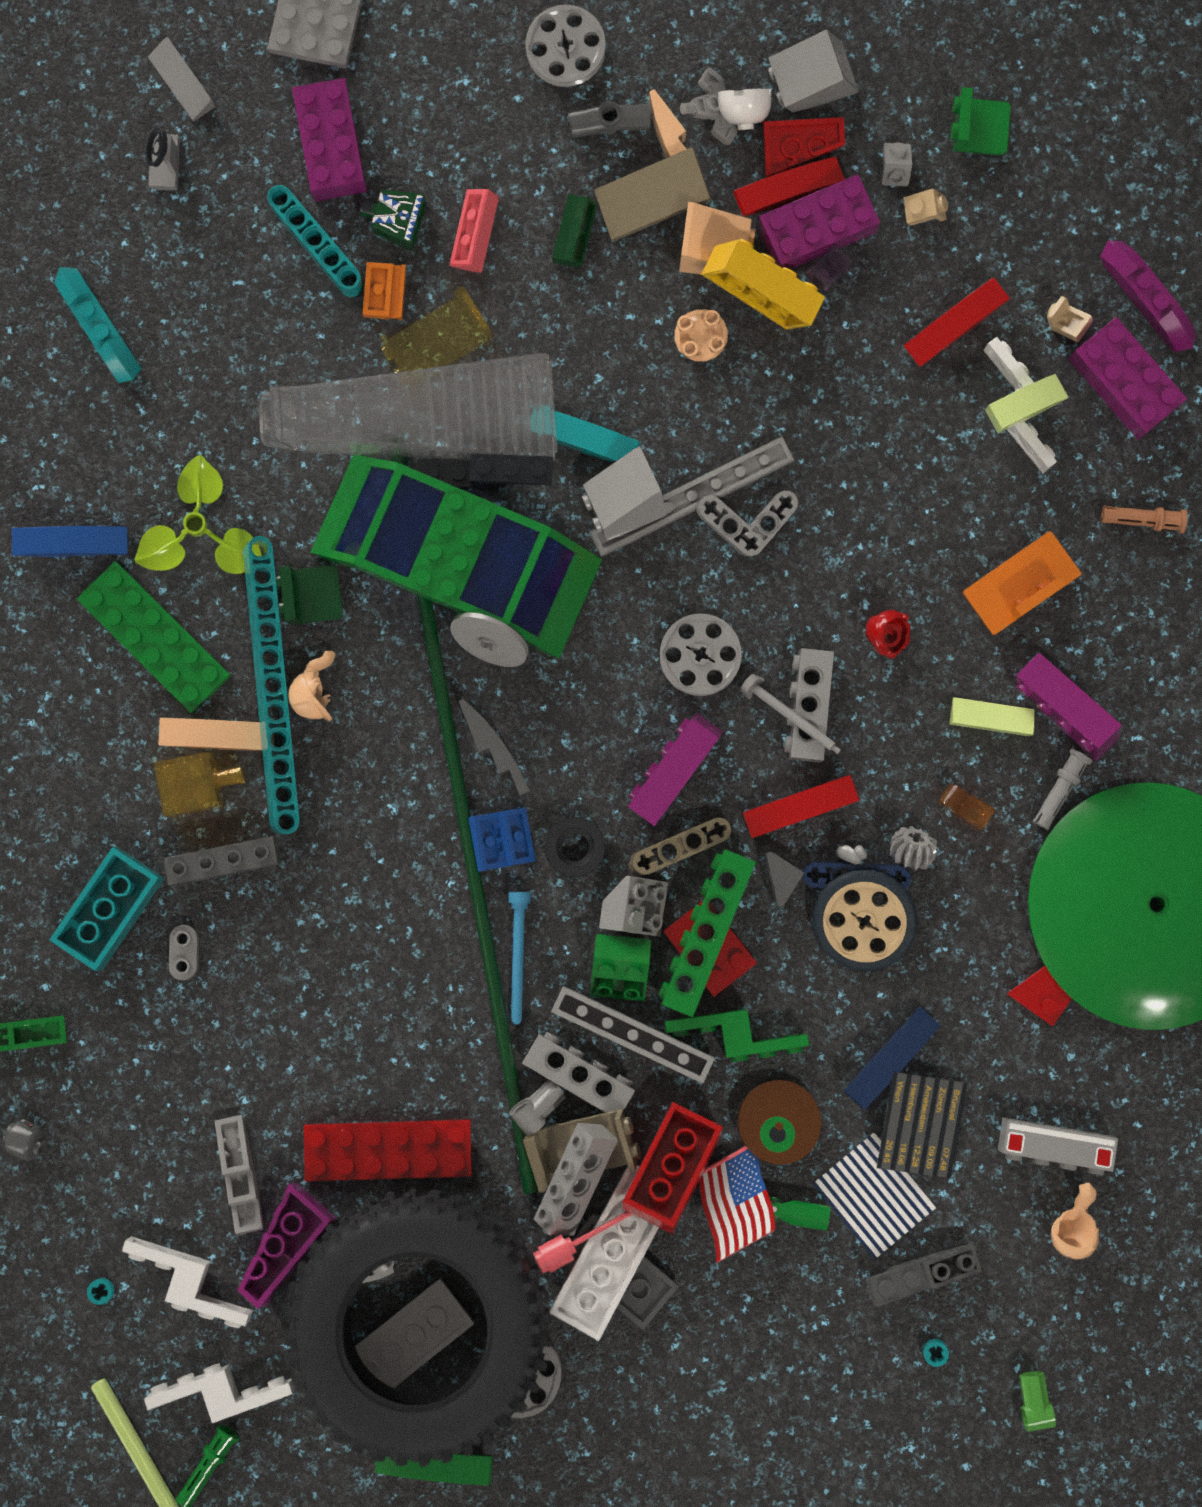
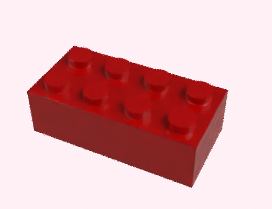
M672 1102L622 1201V1209L673 1234L722 1135L723 1127Z

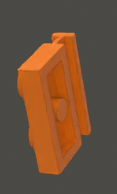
M367 262L363 318L403 319L406 265L402 264V266L388 263Z

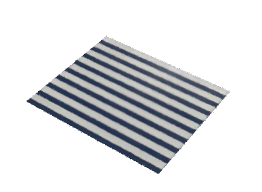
M872 1133L817 1179L813 1185L870 1255L876 1259L936 1207L907 1172L876 1168L881 1140L875 1133Z

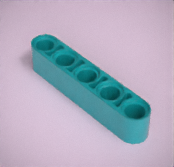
M283 185L272 187L268 191L267 198L272 211L345 296L355 297L359 295L363 289V281L357 268L287 187ZM278 198H287V202L285 204H275ZM303 217L305 220L301 225L296 226L292 224L295 218ZM314 237L322 238L320 244L315 246L310 245L309 242ZM331 257L339 258V262L334 266L326 264L327 260ZM348 277L356 278V282L352 286H345L343 284L344 280Z

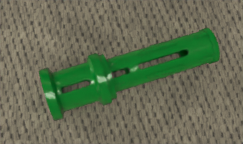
M219 1424L216 1429L217 1434L211 1443L204 1447L203 1458L180 1494L176 1497V1502L182 1507L193 1506L194 1501L216 1467L225 1463L227 1460L226 1454L232 1445L239 1441V1434L229 1426Z

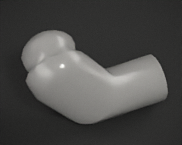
M843 845L836 849L838 859H843L855 865L860 864L861 860L867 857L866 851L860 845L854 849L848 845Z

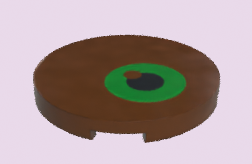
M773 1080L757 1086L744 1098L738 1112V1132L744 1145L759 1160L774 1165L790 1164L802 1159L814 1148L821 1131V1115L815 1100L803 1087L790 1081Z

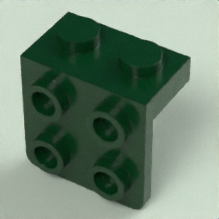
M290 565L279 567L280 574L276 575V586L278 591H282L283 601L279 602L280 617L285 618L289 625L339 620L343 617L339 572L336 566L294 570Z

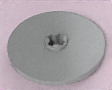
M471 612L461 613L454 617L450 625L451 633L458 644L475 657L488 663L504 667H516L523 664L528 656L529 650L524 639L514 629L490 616Z

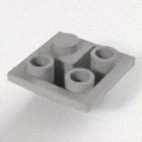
M625 876L603 900L599 928L661 937L668 882Z

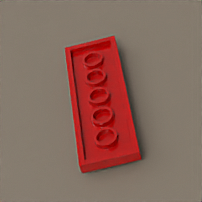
M471 1119L305 1124V1181L472 1176Z

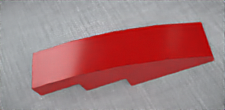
M832 157L764 178L736 189L733 193L744 217L777 209L792 201L841 182L845 178L836 157Z
M993 277L907 342L904 347L916 363L922 367L965 333H969L1010 300V297Z
M848 775L743 812L751 837L755 838L860 801L852 776Z

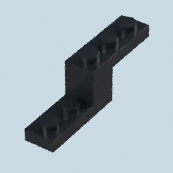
M471 453L470 460L418 458V471L459 489L499 490V484L552 486L553 457ZM417 481V486H418V487H429V488H432V487H430V486H428V485H425V484H423V483Z

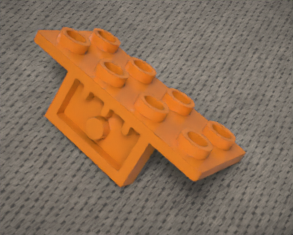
M1049 531L963 591V595L990 633L996 635L1081 575V572L1054 534Z

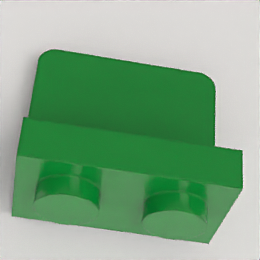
M962 87L959 96L954 97L952 113H956L955 123H952L950 139H954L953 151L1004 155L1008 146L1010 104L1002 101L972 99L973 88Z

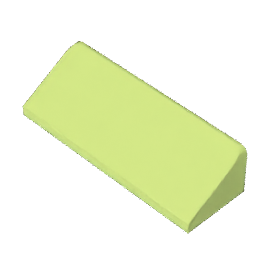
M953 697L949 724L1032 736L1034 735V709Z

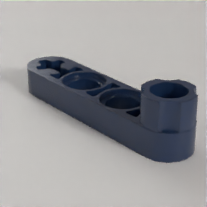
M815 861L807 864L803 871L805 883L815 888H825L828 885L826 882L828 877L821 876L818 881H813V877L808 876V872H812L813 867H817L820 873H827V867H832L831 881L836 878L835 873L840 868H846L850 872L873 869L883 873V869L888 870L887 875L890 877L894 876L896 871H901L902 876L907 878L900 883L905 889L910 885L911 871L905 868L903 864L860 863L855 865L846 862Z

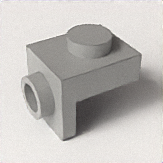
M899 142L884 143L883 185H909L912 169L911 144Z

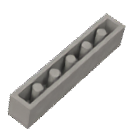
M566 986L562 987L551 1011L701 1083H704L715 1059L708 1053Z

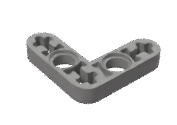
M791 491L777 493L750 525L715 496L702 498L698 502L696 510L699 517L739 553L751 557L762 551L798 507V500ZM788 497L790 499L788 503L790 509L784 508L778 515L769 510L771 507L774 511L781 505L780 498L785 499ZM713 502L715 504L714 511L718 514L724 511L726 515L722 516L716 524L713 520L718 517L713 513L705 514L706 507L703 505L704 503L709 504ZM764 516L771 517L775 523L773 530L769 532L763 530L760 525L761 519ZM728 518L733 519L737 524V530L733 534H728L723 530V522ZM744 529L746 533L742 534V536L747 540L754 538L756 549L746 550V542L741 538L736 542L734 538Z

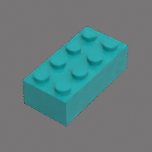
M112 847L50 938V941L94 971L103 970L165 878L122 849Z

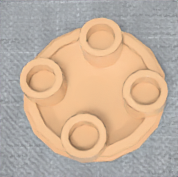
M694 310L678 319L675 329V343L678 350L686 358L693 361H708L716 358L724 350L728 340V330L724 320L717 311Z

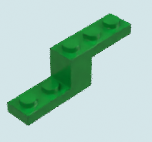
M747 1009L664 1021L666 1033L672 1032V1037L689 1035L688 1030L699 1028L700 1033L716 1031L717 1025H720L725 1057L732 1058V1062L749 1060L748 1055L758 1053L759 1058L776 1056L775 1051L785 1049L787 1054L803 1052V1047L809 1046L808 1035L805 1033L752 1041Z

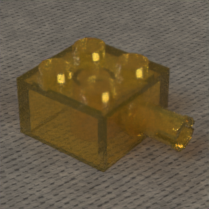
M210 752L154 762L163 817L167 818L224 808L220 791L221 787L245 782L241 766L217 771L214 754Z

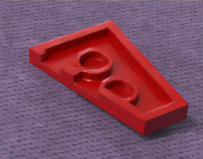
M844 117L763 122L765 178L844 147Z
M1043 966L1006 993L1051 1026L1055 1024L1072 999L1057 984L1046 966Z

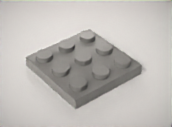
M278 0L267 47L268 52L347 69L362 0Z

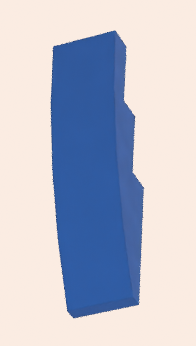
M51 526L11 529L12 556L68 558V556L97 557L98 555L128 554L127 527Z

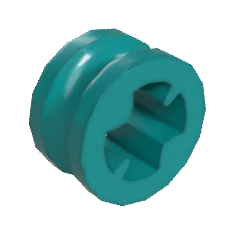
M106 1278L94 1280L87 1289L88 1299L96 1305L105 1304L114 1295V1286ZM103 1284L106 1286L104 1290L108 1289V1295H103L99 1299L95 1296L98 1293H94V1287L98 1288Z
M931 1339L923 1347V1355L929 1365L939 1367L947 1362L949 1351L943 1341ZM933 1346L935 1349H937V1346L941 1347L942 1357L937 1359L935 1356V1360L931 1359L930 1348Z

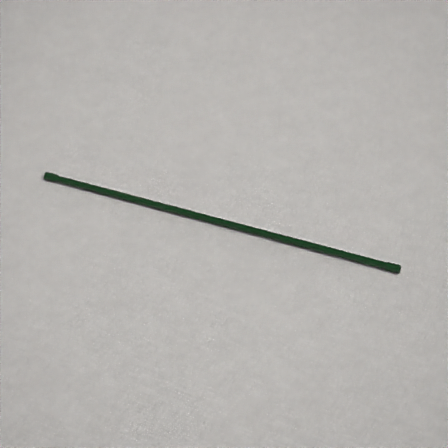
M396 437L389 439L391 461L407 466L408 458L404 438ZM402 475L398 484V492L413 567L422 544L410 478ZM417 595L509 1109L511 1111L522 1100L483 881L481 871L478 872L468 819L471 815L432 601ZM511 1117L520 1164L519 1172L523 1194L539 1192L523 1142L526 1135Z

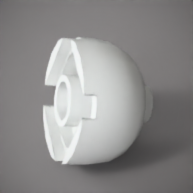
M743 89L718 92V104L722 117L728 123L738 125V130L754 129V124L762 122L768 116L771 108V89Z

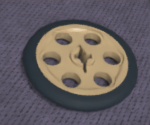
M871 870L851 871L829 882L821 891L815 903L812 917L814 933L824 952L836 963L859 971H876L889 967L900 960L910 949L916 937L918 927L917 910L912 897L905 887L894 878ZM848 890H855L859 893L860 900L854 904L848 903L844 898V894ZM884 892L888 897L887 903L884 905L875 904L872 900L873 894ZM834 912L843 914L845 917L844 924L840 926L833 925L829 919L830 915ZM870 916L871 925L865 924L864 927L861 926L858 917ZM897 916L901 921V925L897 929H889L885 925L886 918ZM847 936L855 937L858 941V946L853 950L846 949L842 944L843 939ZM881 938L886 944L885 949L879 952L874 951L870 947L871 940Z

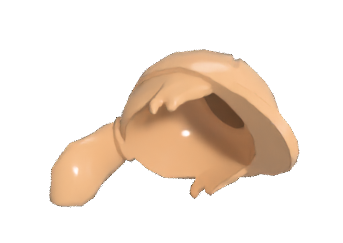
M325 651L322 657L309 661L304 673L299 674L290 685L288 692L289 703L292 709L301 717L308 719L324 718L328 722L332 720V717L326 710V705L330 702V699L327 698L330 695L322 696V684L318 675L320 670L329 667L333 663L335 652Z
M1090 1183L1079 1185L1080 1193L1075 1198L1073 1209L1063 1212L1055 1220L1051 1229V1238L1055 1249L1067 1258L1070 1257L1076 1260L1087 1258L1092 1255L1099 1243V1229L1096 1227L1095 1220L1087 1211L1097 1195L1096 1189Z

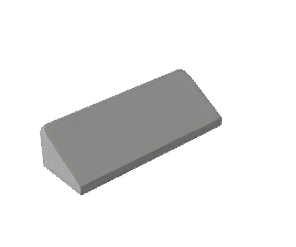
M169 38L163 39L148 58L194 122L215 108V105Z

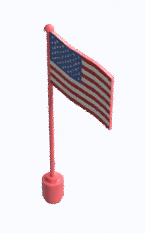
M746 1146L705 1168L699 1180L702 1206L714 1239L716 1263L775 1231L773 1206L761 1176L759 1160L751 1154ZM626 1211L574 1241H571L569 1237L564 1239L562 1235H559L537 1247L538 1251L533 1253L534 1259L543 1274L547 1271L551 1273L574 1260L572 1254L576 1253L575 1246L633 1214Z

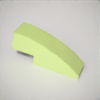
M1056 374L989 404L985 411L999 434L1069 397Z

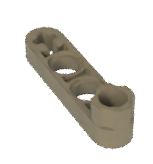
M714 818L635 852L631 855V861L628 863L629 870L632 873H637L639 876L653 873L727 840L731 834V826L724 818ZM714 823L717 826H723L724 831L721 832V838L716 834L706 839V835L701 830V828H704L705 833L715 828ZM691 833L698 835L700 838V845L696 849L688 847L686 843V838ZM665 844H671L676 850V854L671 860L665 859L661 853L662 847ZM652 849H655L656 858L661 863L659 866L657 865V860L654 861ZM640 856H643L648 861L646 870L644 867H638L637 862L641 860Z

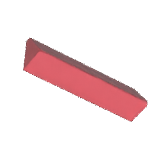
M467 189L449 266L472 272H482L499 197L489 189Z

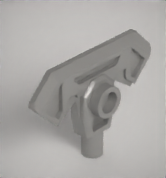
M708 67L698 82L699 86L707 94L694 98L690 103H682L680 105L681 114H692L694 118L715 120L711 130L712 135L723 144L730 145L737 134L736 125L728 123L722 117L718 104V92L726 91L723 77Z

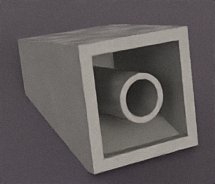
M827 29L769 57L771 67L768 70L771 79L778 85L780 91L777 93L779 103L783 108H787L792 113L859 92L843 43Z
M641 447L635 448L583 484L586 495L582 496L587 511L593 510L595 518H592L595 529L598 534L603 532L606 541L667 516L661 489Z

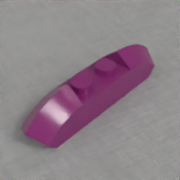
M1108 240L1100 256L1108 272L1169 349L1178 352L1193 348L1197 337L1187 315L1145 261L1130 246L1122 241Z

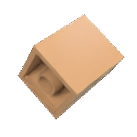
M688 202L679 272L701 274L715 245L738 239H744L753 245L755 229H750L751 219Z

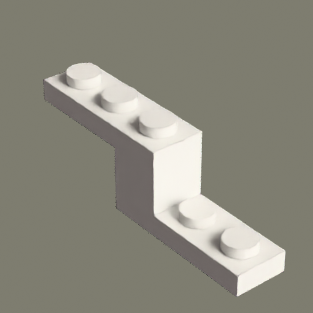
M996 337L987 344L983 351L1016 391L1034 383L1028 376L1029 371L1022 362L1015 360L1011 355L1012 350L1006 342L1000 341ZM1018 423L1007 429L1042 473H1045L1057 462L1054 458L1053 450L1047 444H1042L1037 438L1038 433L1030 423Z
M132 1236L125 1240L122 1252L129 1253V1258L141 1262L148 1259L156 1262V1267L165 1270H171L172 1267L175 1268L165 1298L166 1302L172 1303V1308L180 1311L192 1309L198 1311V1316L205 1319L213 1320L214 1317L225 1320L224 1323L234 1328H240L241 1325L246 1326L250 1321L253 1310L200 1294L210 1261Z
M220 1363L205 1368L204 1374L194 1377V1374L190 1373L178 1378L177 1384L168 1386L167 1383H162L151 1388V1393L144 1401L147 1410L201 1391L211 1421L214 1423L293 1394L296 1387L291 1378L285 1380L284 1376L269 1381L268 1386L259 1390L257 1386L242 1391V1396H240L230 1366L221 1367Z

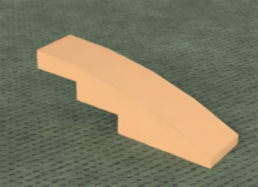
M655 89L650 91L649 104L654 128L664 156L668 158L686 150L682 144L685 141L686 130Z
M160 718L159 746L262 751L260 723ZM275 733L271 735L270 739L273 746Z

